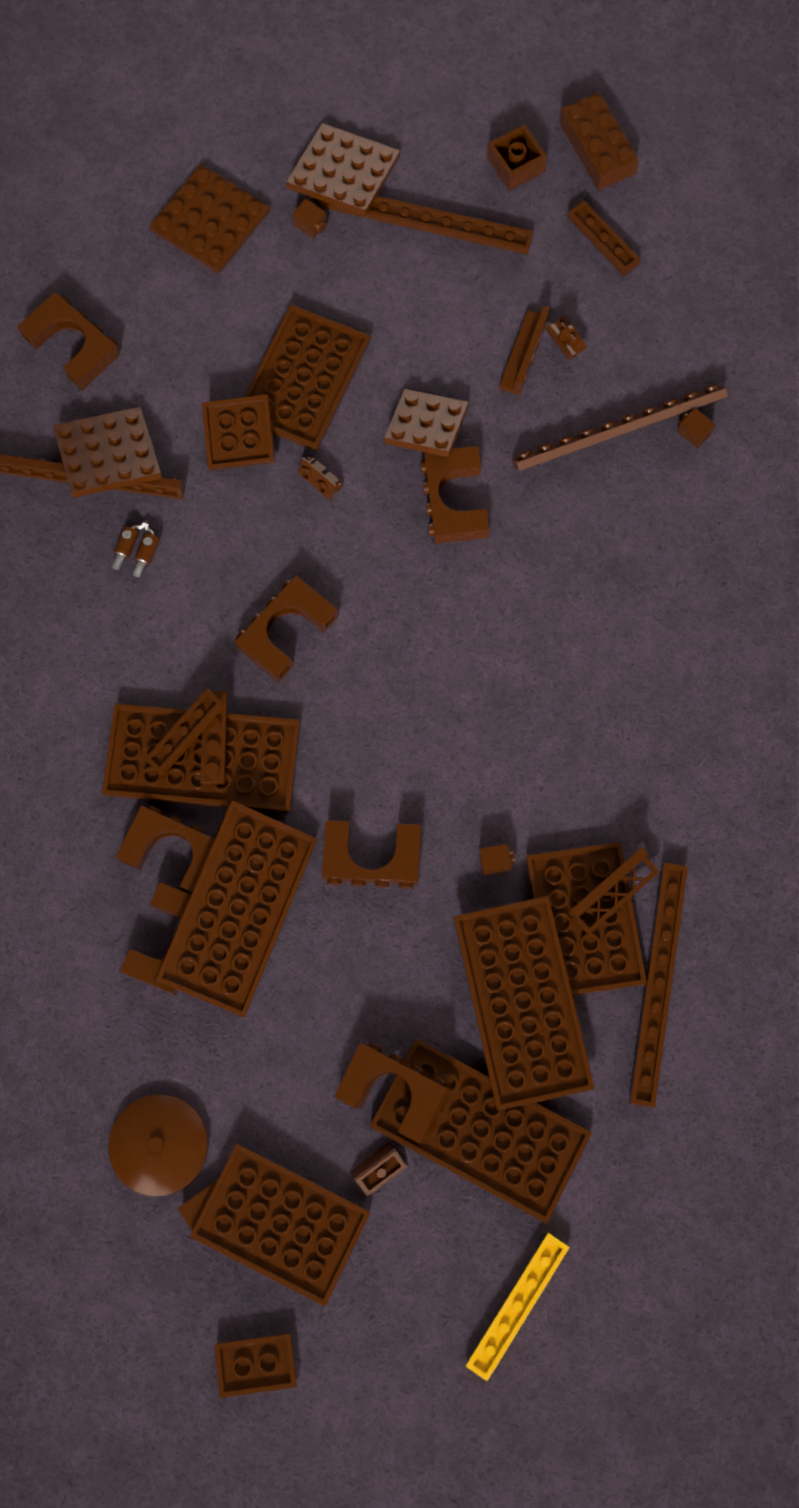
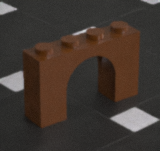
M54 292L25 318L17 328L21 337L36 350L52 335L61 330L72 329L82 333L85 336L83 348L63 369L67 378L83 391L120 356L117 349L118 344L111 336L106 337L96 323L91 324L87 320V316L80 309L76 311L68 298L65 296L61 297Z
M478 446L453 448L450 457L424 452V460H420L421 472L426 474L427 481H423L424 495L429 494V502H426L427 516L431 515L432 523H428L429 537L434 536L435 544L489 538L487 509L452 510L441 501L439 496L442 486L449 480L479 476L481 474Z
M295 576L292 580H287L278 596H273L267 602L265 610L262 613H257L252 618L251 625L246 630H241L235 638L236 648L277 683L290 671L293 663L287 655L269 640V630L273 622L283 615L297 614L306 618L324 633L339 617L338 609L298 576Z
M141 806L115 857L120 862L141 870L152 847L159 840L169 836L181 837L191 844L193 857L180 884V888L191 894L215 835L211 838L204 834L205 831L194 825L189 828L183 825V821L171 815L170 818L161 815V810L153 806H149V808Z
M325 820L322 879L327 881L328 885L340 886L341 882H351V886L364 887L365 883H373L378 888H389V884L399 885L401 889H413V885L418 886L421 825L397 824L396 850L393 858L382 868L368 870L355 864L349 855L350 822Z
M159 882L150 905L154 909L180 920L190 894ZM129 949L120 969L122 974L174 996L178 993V990L154 981L162 960L153 959Z
M371 1041L369 1044L360 1043L334 1097L353 1108L362 1109L373 1085L380 1077L389 1073H396L402 1076L411 1090V1104L398 1132L419 1144H426L452 1090L446 1086L447 1081L436 1075L433 1078L424 1075L426 1070L415 1064H412L411 1067L403 1063L404 1058L392 1052L390 1055L381 1052L383 1047Z

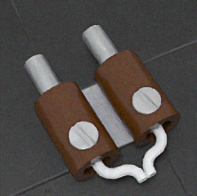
M142 523L140 526L135 525L131 528L123 527L113 551L116 554L112 565L114 570L119 571L124 558L128 559L139 535V532L135 529H142L144 527L149 533L144 534L134 557L137 565L133 575L140 577L144 566L151 564L160 539L154 536V532L148 528L149 524Z

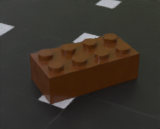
M600 92L561 108L559 124L597 190H601L636 174L639 159Z

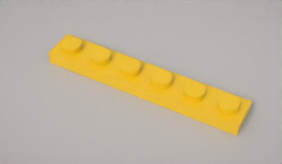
M546 1234L465 1366L488 1381L570 1247L551 1234Z

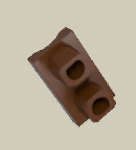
M565 316L556 323L546 327V331L568 360L587 349V345L576 332V327L571 325Z

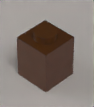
M306 198L292 213L293 225L313 239L318 233L322 234L327 227L326 212Z
M694 408L690 414L686 412L680 418L678 433L698 449L712 435L716 424Z
M508 844L479 849L483 876L512 870V864H515V856L513 850H509Z

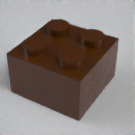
M525 124L489 142L487 145V160L509 191L546 172L547 155Z

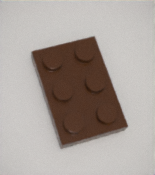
M291 1333L214 1344L219 1398L297 1387Z

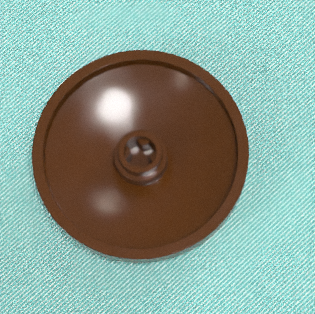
M169 1095L143 1097L127 1106L114 1122L108 1143L110 1162L118 1178L133 1191L148 1196L174 1194L191 1184L205 1164L208 1153V1135L205 1124L197 1111L181 1099Z

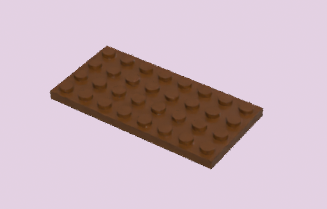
M114 704L102 788L103 796L228 807L229 802L233 800L253 810L290 813L300 720L227 713L225 785H201L202 733L164 776L159 774L145 760V757L187 710Z
M231 800L154 981L245 1018L318 839Z
M549 896L454 916V923L497 1111L594 1090L595 1087Z
M416 1038L403 1063L409 1067L415 1064L425 1069L424 1075L430 1078L436 1075L447 1081L446 1086L452 1089L426 1144H419L398 1132L411 1104L410 1087L406 1080L398 1074L370 1127L547 1224L592 1132L538 1103L497 1111L488 1076Z

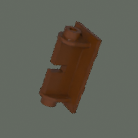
M303 457L298 473L321 494L331 500L334 491L338 492L343 487L341 480L330 471L324 475L323 473L326 471V468L316 458L308 457L305 459Z

